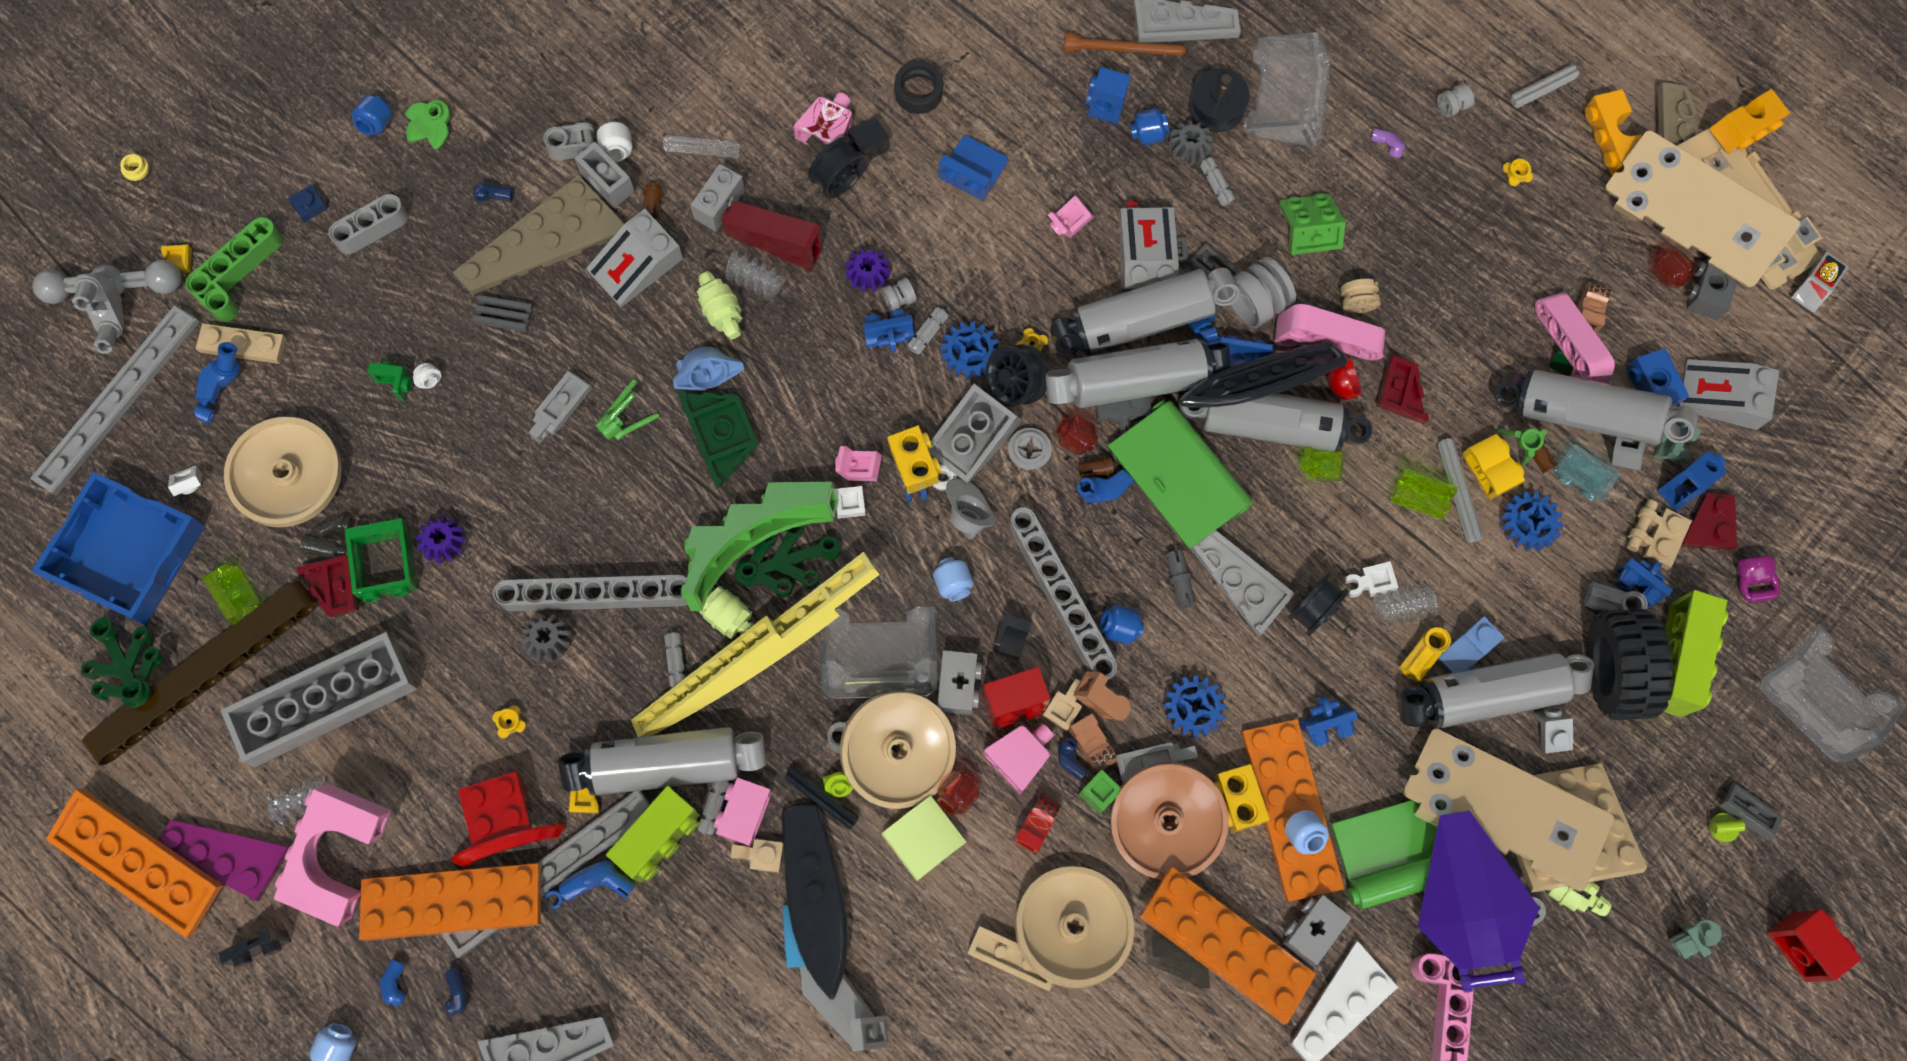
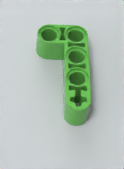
M260 217L253 220L187 277L186 288L216 319L222 322L233 320L238 314V305L226 292L280 247L283 241L281 233L268 218ZM228 267L226 271L221 273L224 268ZM225 302L221 308H218L221 303Z

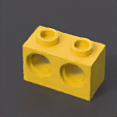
M919 425L887 437L889 448L907 494L939 483L938 474L942 473L936 457L931 459L928 449L932 448L930 439L926 432L921 433ZM908 442H914L918 445V448L911 452L906 451L903 447ZM917 467H925L928 473L925 476L918 477L913 474V471Z
M1251 764L1219 773L1213 777L1214 784L1219 789L1226 803L1231 833L1270 821ZM1228 779H1235L1239 782V793L1229 790L1227 786ZM1239 806L1248 809L1250 813L1248 821H1243L1238 817L1237 808Z

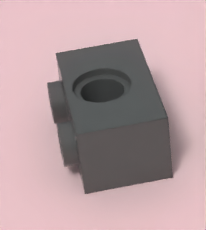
M1708 257L1704 262L1700 261L1694 271V276L1697 278L1688 290L1686 297L1689 299L1686 309L1717 321L1729 310L1738 281L1710 265L1708 261L1711 258Z

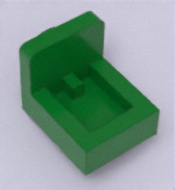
M381 361L380 364H369L368 374L375 383L393 385V394L398 400L405 401L406 394L410 393L412 388V378L404 367L397 366L389 361Z

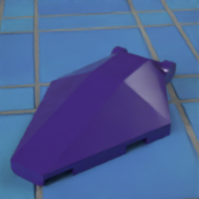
M1470 810L1440 815L1418 928L1458 968L1464 993L1473 992L1472 988L1515 982L1516 985L1525 984L1520 958L1537 916L1539 906ZM1511 963L1512 970L1469 976L1468 969Z

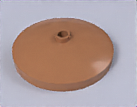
M1163 762L1142 768L1124 782L1118 796L1113 801L1110 817L1111 831L1120 854L1134 869L1151 878L1162 880L1168 869L1173 867L1189 878L1206 869L1218 857L1228 835V810L1219 789L1205 774L1185 764ZM1166 814L1169 816L1173 815V819L1170 822L1164 821L1163 817Z

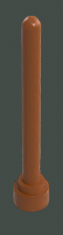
M1065 32L1063 53L1074 54L1075 51H1080V49L1183 56L1186 53V48L1182 45L1081 38L1080 35H1076V32Z

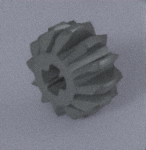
M1189 120L1186 126L1179 123L1176 130L1173 129L1170 133L1168 149L1172 150V158L1180 157V165L1185 160L1189 162L1190 166L1194 165L1195 160L1202 163L1205 156L1211 153L1213 137L1208 136L1209 128L1201 129V121L1193 125L1191 120Z
M540 614L538 623L533 619H529V624L532 628L522 629V633L528 637L521 640V644L528 647L526 650L527 655H535V660L541 662L544 657H546L548 662H553V654L555 653L559 657H563L564 654L560 649L561 647H570V643L564 639L571 636L569 630H564L567 625L564 620L557 622V616L554 614L548 620L544 614ZM546 633L550 637V641L547 643L542 638Z

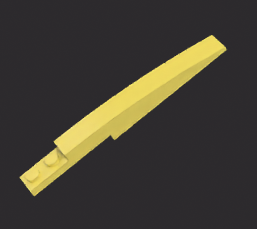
M864 552L776 620L772 621L768 616H765L631 719L637 737L653 736L702 709L777 662L838 618L840 615L835 608L880 575L869 557Z

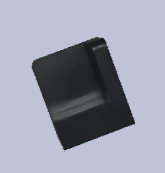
M876 118L848 131V137L854 141V148L858 152H865L869 160L889 150V137Z
M1005 613L993 651L1019 659L1032 622Z

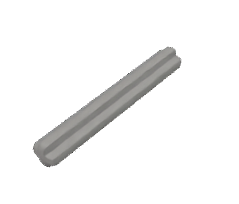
M1447 438L1438 443V448L1466 541L1468 543L1478 542L1483 539L1482 531L1454 440Z

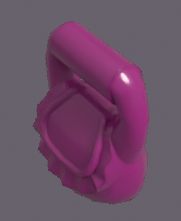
M1772 555L1739 559L1736 572L1740 579V592L1749 603L1774 600L1779 595L1780 582L1775 572L1776 562ZM1768 582L1772 584V589L1748 592L1749 585Z

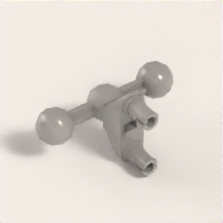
M157 260L152 262L145 271L122 273L120 269L114 266L101 265L96 267L90 274H81L68 278L59 271L49 269L39 272L33 279L32 287L36 297L42 302L49 304L61 303L70 293H75L72 299V303H75L74 307L81 311H87L98 333L94 341L95 349L99 353L107 354L112 351L115 339L122 335L124 329V314L120 295L125 291V288L148 286L156 293L169 294L175 292L180 286L182 278L181 271L175 264L166 260Z

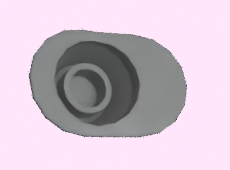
M953 479L946 484L945 491L952 505L950 522L967 539H973L985 527H991L995 524L996 517L988 506L983 494L976 486L970 482L966 483L962 479Z

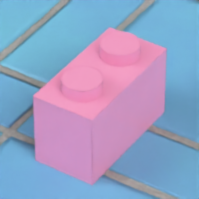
M737 778L735 784L730 783L725 795V800L728 801L724 812L719 811L714 823V828H717L716 834L719 837L752 848L772 795L771 790Z

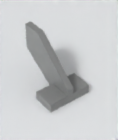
M806 966L800 967L802 994L852 1047V1052L888 1047L885 1016L874 1017L845 974H843L835 999L830 1000L816 984Z

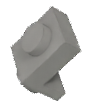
M1555 706L1535 711L1534 717L1541 723V750L1545 754L1573 750V718L1563 709Z

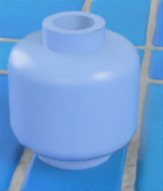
M953 557L940 561L939 567L933 573L940 596L950 601H958L967 597L974 585L966 562L955 560Z
M1302 810L1293 814L1286 822L1284 829L1288 840L1302 854L1320 852L1325 847L1329 837L1326 825L1315 812L1310 810Z
M337 1023L321 1028L309 1052L310 1059L312 1061H350L356 1046V1039L352 1035V1030L345 1025Z

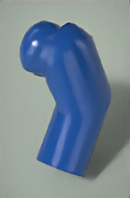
M393 958L380 979L382 1000L387 1005L398 1006L403 1002L405 993L398 989L397 980L406 965Z

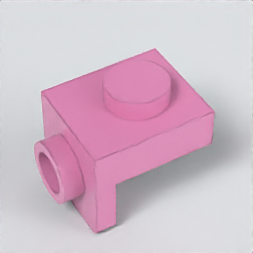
M1074 196L1058 212L1054 213L1051 211L1048 214L1052 220L1050 226L1059 236L1064 234L1069 238L1094 218L1077 196Z
M840 446L839 454L835 460V470L848 481H877L882 455L877 451H852L847 446Z

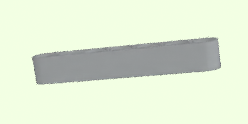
M1021 507L1016 509L1011 515L1009 524L1014 540L1086 671L1097 672V664H1106L1110 669V674L1104 675L1108 678L1106 682L1108 683L1117 671L1115 658L1035 514L1028 508ZM1023 518L1030 525L1026 528H1020L1016 525L1015 521ZM1032 542H1037L1041 544L1043 550L1033 552L1028 545ZM1051 566L1055 569L1056 574L1051 577L1046 576L1042 572V568ZM1064 590L1069 594L1070 598L1066 601H1061L1057 599L1055 592ZM1072 614H1077L1082 618L1083 623L1078 626L1073 625L1068 617ZM1084 639H1092L1096 643V649H1085L1082 641Z
M682 575L504 580L499 582L493 590L494 599L506 611L674 607L688 605L682 596L673 595L674 589L677 586L683 585L687 580ZM651 586L659 588L655 596H645L647 588ZM600 588L601 594L597 598H588L590 590ZM620 588H630V592L626 597L618 598L616 596ZM572 589V595L568 599H560V594L563 590ZM510 590L515 591L513 599L503 601V596L506 592ZM536 590H544L542 598L536 601L531 599L532 594Z

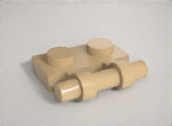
M1647 500L1645 507L1639 511V521L1636 527L1630 531L1628 536L1630 541L1627 548L1637 552L1640 545L1645 547L1642 558L1652 563L1658 560L1662 563L1661 567L1668 570L1675 561L1692 521L1667 508L1659 516L1655 512L1658 503L1654 500ZM1649 525L1655 527L1651 537L1646 533Z

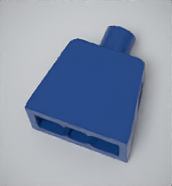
M1707 451L1657 491L1677 511L1706 491L1727 472L1724 467L1725 460L1722 455ZM1689 478L1694 486L1687 488L1683 482Z

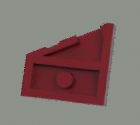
M1395 355L1391 356L1388 359L1376 406L1424 424L1428 422L1429 416L1428 413H1424L1422 404L1424 392L1419 382L1418 364Z
M1705 494L1698 505L1697 513L1691 519L1692 522L1681 547L1719 550L1736 549L1735 495Z
M348 555L296 567L297 573L306 580L310 586L308 589L314 597L319 599L320 606L327 616L333 618L359 611L358 598L352 594Z

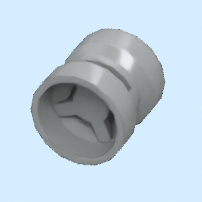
M1459 84L1452 91H1445L1438 95V107L1445 117L1450 118L1458 114L1459 110H1467L1473 107V92L1467 84Z
M906 277L898 280L894 286L887 285L881 288L882 296L890 312L899 310L904 304L910 305L917 301L913 287Z

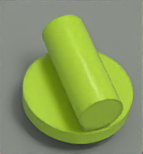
M844 772L823 776L825 791L835 798L847 796L853 790Z
M1720 813L1711 818L1709 830L1716 840L1731 842L1737 838L1739 832L1745 831V823L1743 820H1736L1730 814Z

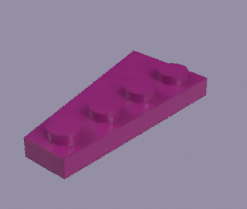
M173 820L169 821L158 841L213 879L254 901H260L285 860V855L289 847Z

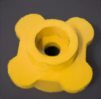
M1516 159L1512 163H1505L1503 166V171L1507 173L1508 183L1511 186H1517L1524 181L1528 183L1533 179L1531 166L1524 159Z
M1028 328L1024 330V336L1017 345H1030V342H1034L1035 345L1033 346L1041 352L1043 346L1047 345L1048 338L1045 335H1038L1034 333L1033 329Z
M512 705L509 709H503L493 714L492 719L499 729L497 732L499 737L505 739L514 732L521 733L525 730L526 724L521 720V710L518 706ZM508 719L512 720L511 724H507Z

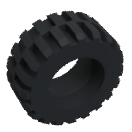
M1646 609L1601 612L1592 620L1586 643L1588 646L1586 657H1589L1594 662L1591 690L1593 691L1594 701L1598 703V709L1604 716L1615 721L1658 717L1669 705L1668 701L1671 700V687L1674 680L1672 678L1673 662H1671V647L1668 645V636L1666 631L1663 630L1662 622L1657 619L1654 613Z

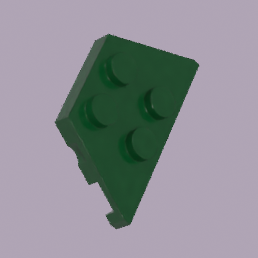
M686 391L677 392L714 485L716 489L720 488L758 448V442L739 396L734 394L716 395L703 392V395L687 394Z

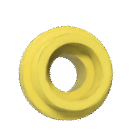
M130 154L122 159L121 172L128 180L138 181L148 174L149 163L140 155Z

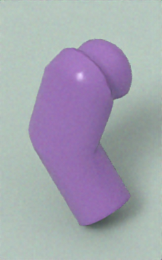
M1377 128L1373 129L1370 141L1391 146L1388 151L1389 156L1400 158L1403 150H1405V143L1393 132Z

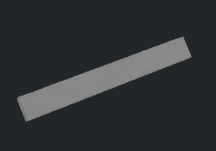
M174 305L30 479L57 496L200 322L183 309Z
M641 791L631 793L537 862L541 865V898L619 841L650 806ZM499 929L441 935L456 957L461 958Z

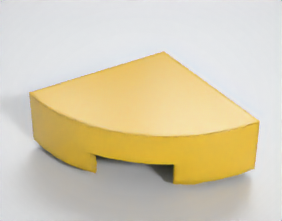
M188 244L161 246V252L166 261L175 264L183 273H191L192 248Z
M588 788L570 791L569 812L600 814L599 802L596 796L589 794Z

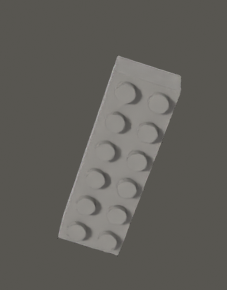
M385 632L220 711L241 762L255 768L418 689L396 639Z

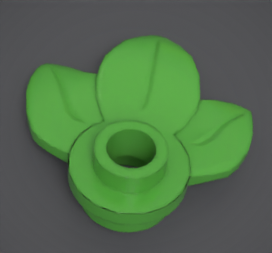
M433 100L428 104L418 102L410 106L405 113L412 120L407 127V140L409 142H416L427 138L434 149H439L449 134L447 123L451 115L448 105L441 100ZM439 109L438 114L433 116L434 112Z

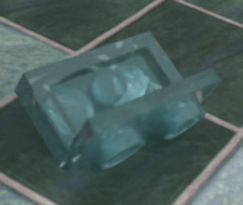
M1572 443L1554 469L1559 474L1556 479L1570 488L1573 484L1581 487L1583 490L1580 494L1594 503L1597 498L1604 502L1607 499L1605 496L1621 476L1620 472Z

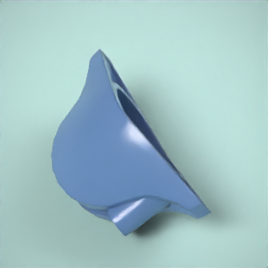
M699 347L688 352L683 360H679L676 363L679 372L673 378V384L675 389L706 390L714 388L743 371V363L741 360L723 354L716 348Z

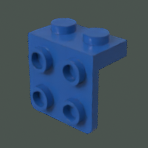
M963 136L951 156L943 155L939 161L938 178L984 202L1007 165L1008 159L1005 155L968 136Z

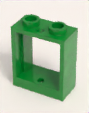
M402 518L345 529L353 595L363 600V602L369 603L381 600L382 596L403 597L408 595L409 591L418 590L410 527ZM400 539L405 580L367 587L362 546Z

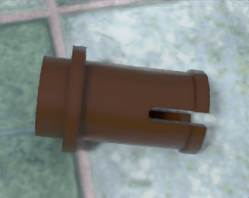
M647 183L646 187L642 190L644 194L643 210L646 209L654 219H657L659 216L660 197L663 196L664 192L659 184Z
M1545 441L1542 447L1535 451L1534 457H1532L1543 474L1558 465L1544 446Z
M1105 455L1102 456V459L1078 463L1081 479L1102 475L1109 477V474L1114 473L1112 458H1106Z

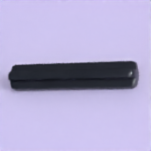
M791 767L785 775L786 781L814 803L818 804L846 828L852 829L859 820L858 815L796 767Z

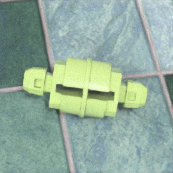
M709 271L700 274L699 283L701 288L698 289L697 293L703 315L706 316L711 326H715L718 331H724L729 339L732 340L739 337L741 329L738 323L741 322L742 317L736 295L733 294L727 284H724L721 279H715Z
M718 586L713 592L710 591L702 611H699L703 618L712 625L713 629L716 628L730 639H733L738 633L741 636L754 626L752 622L748 623L752 615L748 607L740 601L738 596L735 597L721 586Z
M1588 882L1587 887L1580 891L1588 896L1587 899L1569 886L1547 890L1549 891L1548 896L1573 912L1577 909L1583 913L1589 906L1592 908V912L1599 916H1606L1612 907L1610 902L1604 897L1595 896L1600 887L1594 884V882Z

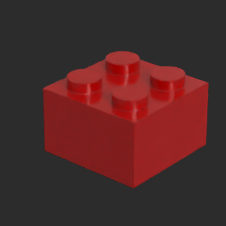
M1039 667L984 684L981 693L992 727L999 725L1000 729L1016 724V720L1026 716L1027 720L1042 716L1043 711L1046 710L1050 702Z
M1822 909L1792 912L1767 932L1805 982L1836 981L1862 960L1856 953L1854 944L1835 927L1834 919L1828 913L1823 912Z

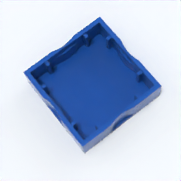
M93 472L71 506L65 523L52 537L31 572L146 626L205 526L189 515L158 501L141 497L128 487Z

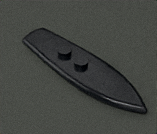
M1323 342L1264 356L1229 367L1204 379L1180 400V405L1182 407L1206 408L1255 401L1291 389L1339 369L1347 364V358L1341 349L1331 342Z
M799 803L787 807L781 812L788 910L798 951L807 970L830 1000H834L843 978L847 960L848 925L845 901L820 807L816 803Z

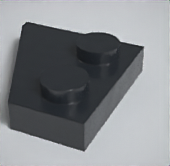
M265 928L259 931V937L251 940L246 938L220 951L218 955L221 964L233 965L234 968H239L252 963V957L263 953V956H269L282 950V945L291 942L288 931Z

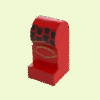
M1041 794L1032 811L1029 812L1014 842L1037 854L1061 805Z

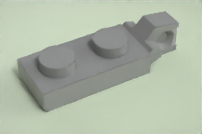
M567 371L535 411L536 415L533 418V422L536 424L528 432L531 438L541 444L549 433L554 435L557 430L559 431L592 390L591 385L571 371Z
M1171 742L1119 754L1116 757L1123 785L1130 776L1144 767L1163 762L1184 764V762L1195 760L1198 755L1195 746L1180 749L1179 743L1172 744Z

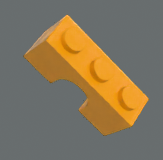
M1623 89L1596 95L1585 108V117L1592 126L1595 141L1601 148L1604 155V163L1609 168L1612 176L1615 172L1621 173L1624 170L1622 163L1642 137V134L1636 136L1624 135L1617 127V125L1623 124L1632 112Z
M1770 89L1758 96L1747 106H1741L1727 114L1709 130L1727 153L1737 148L1743 151L1754 142H1758L1769 133H1773L1784 125L1782 120L1790 112L1776 93Z

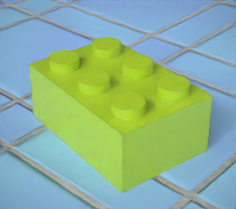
M667 786L606 856L633 880L642 883L645 879L648 882L658 872L659 867L657 865L664 857L670 858L680 845L677 842L684 834L689 836L698 827L699 822L697 820L700 815Z

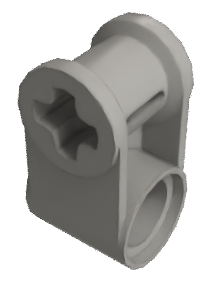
M583 122L549 128L544 134V142L549 157L556 161L575 158L585 150L584 148L594 143L592 135L594 133V126ZM562 142L558 146H553L554 143Z

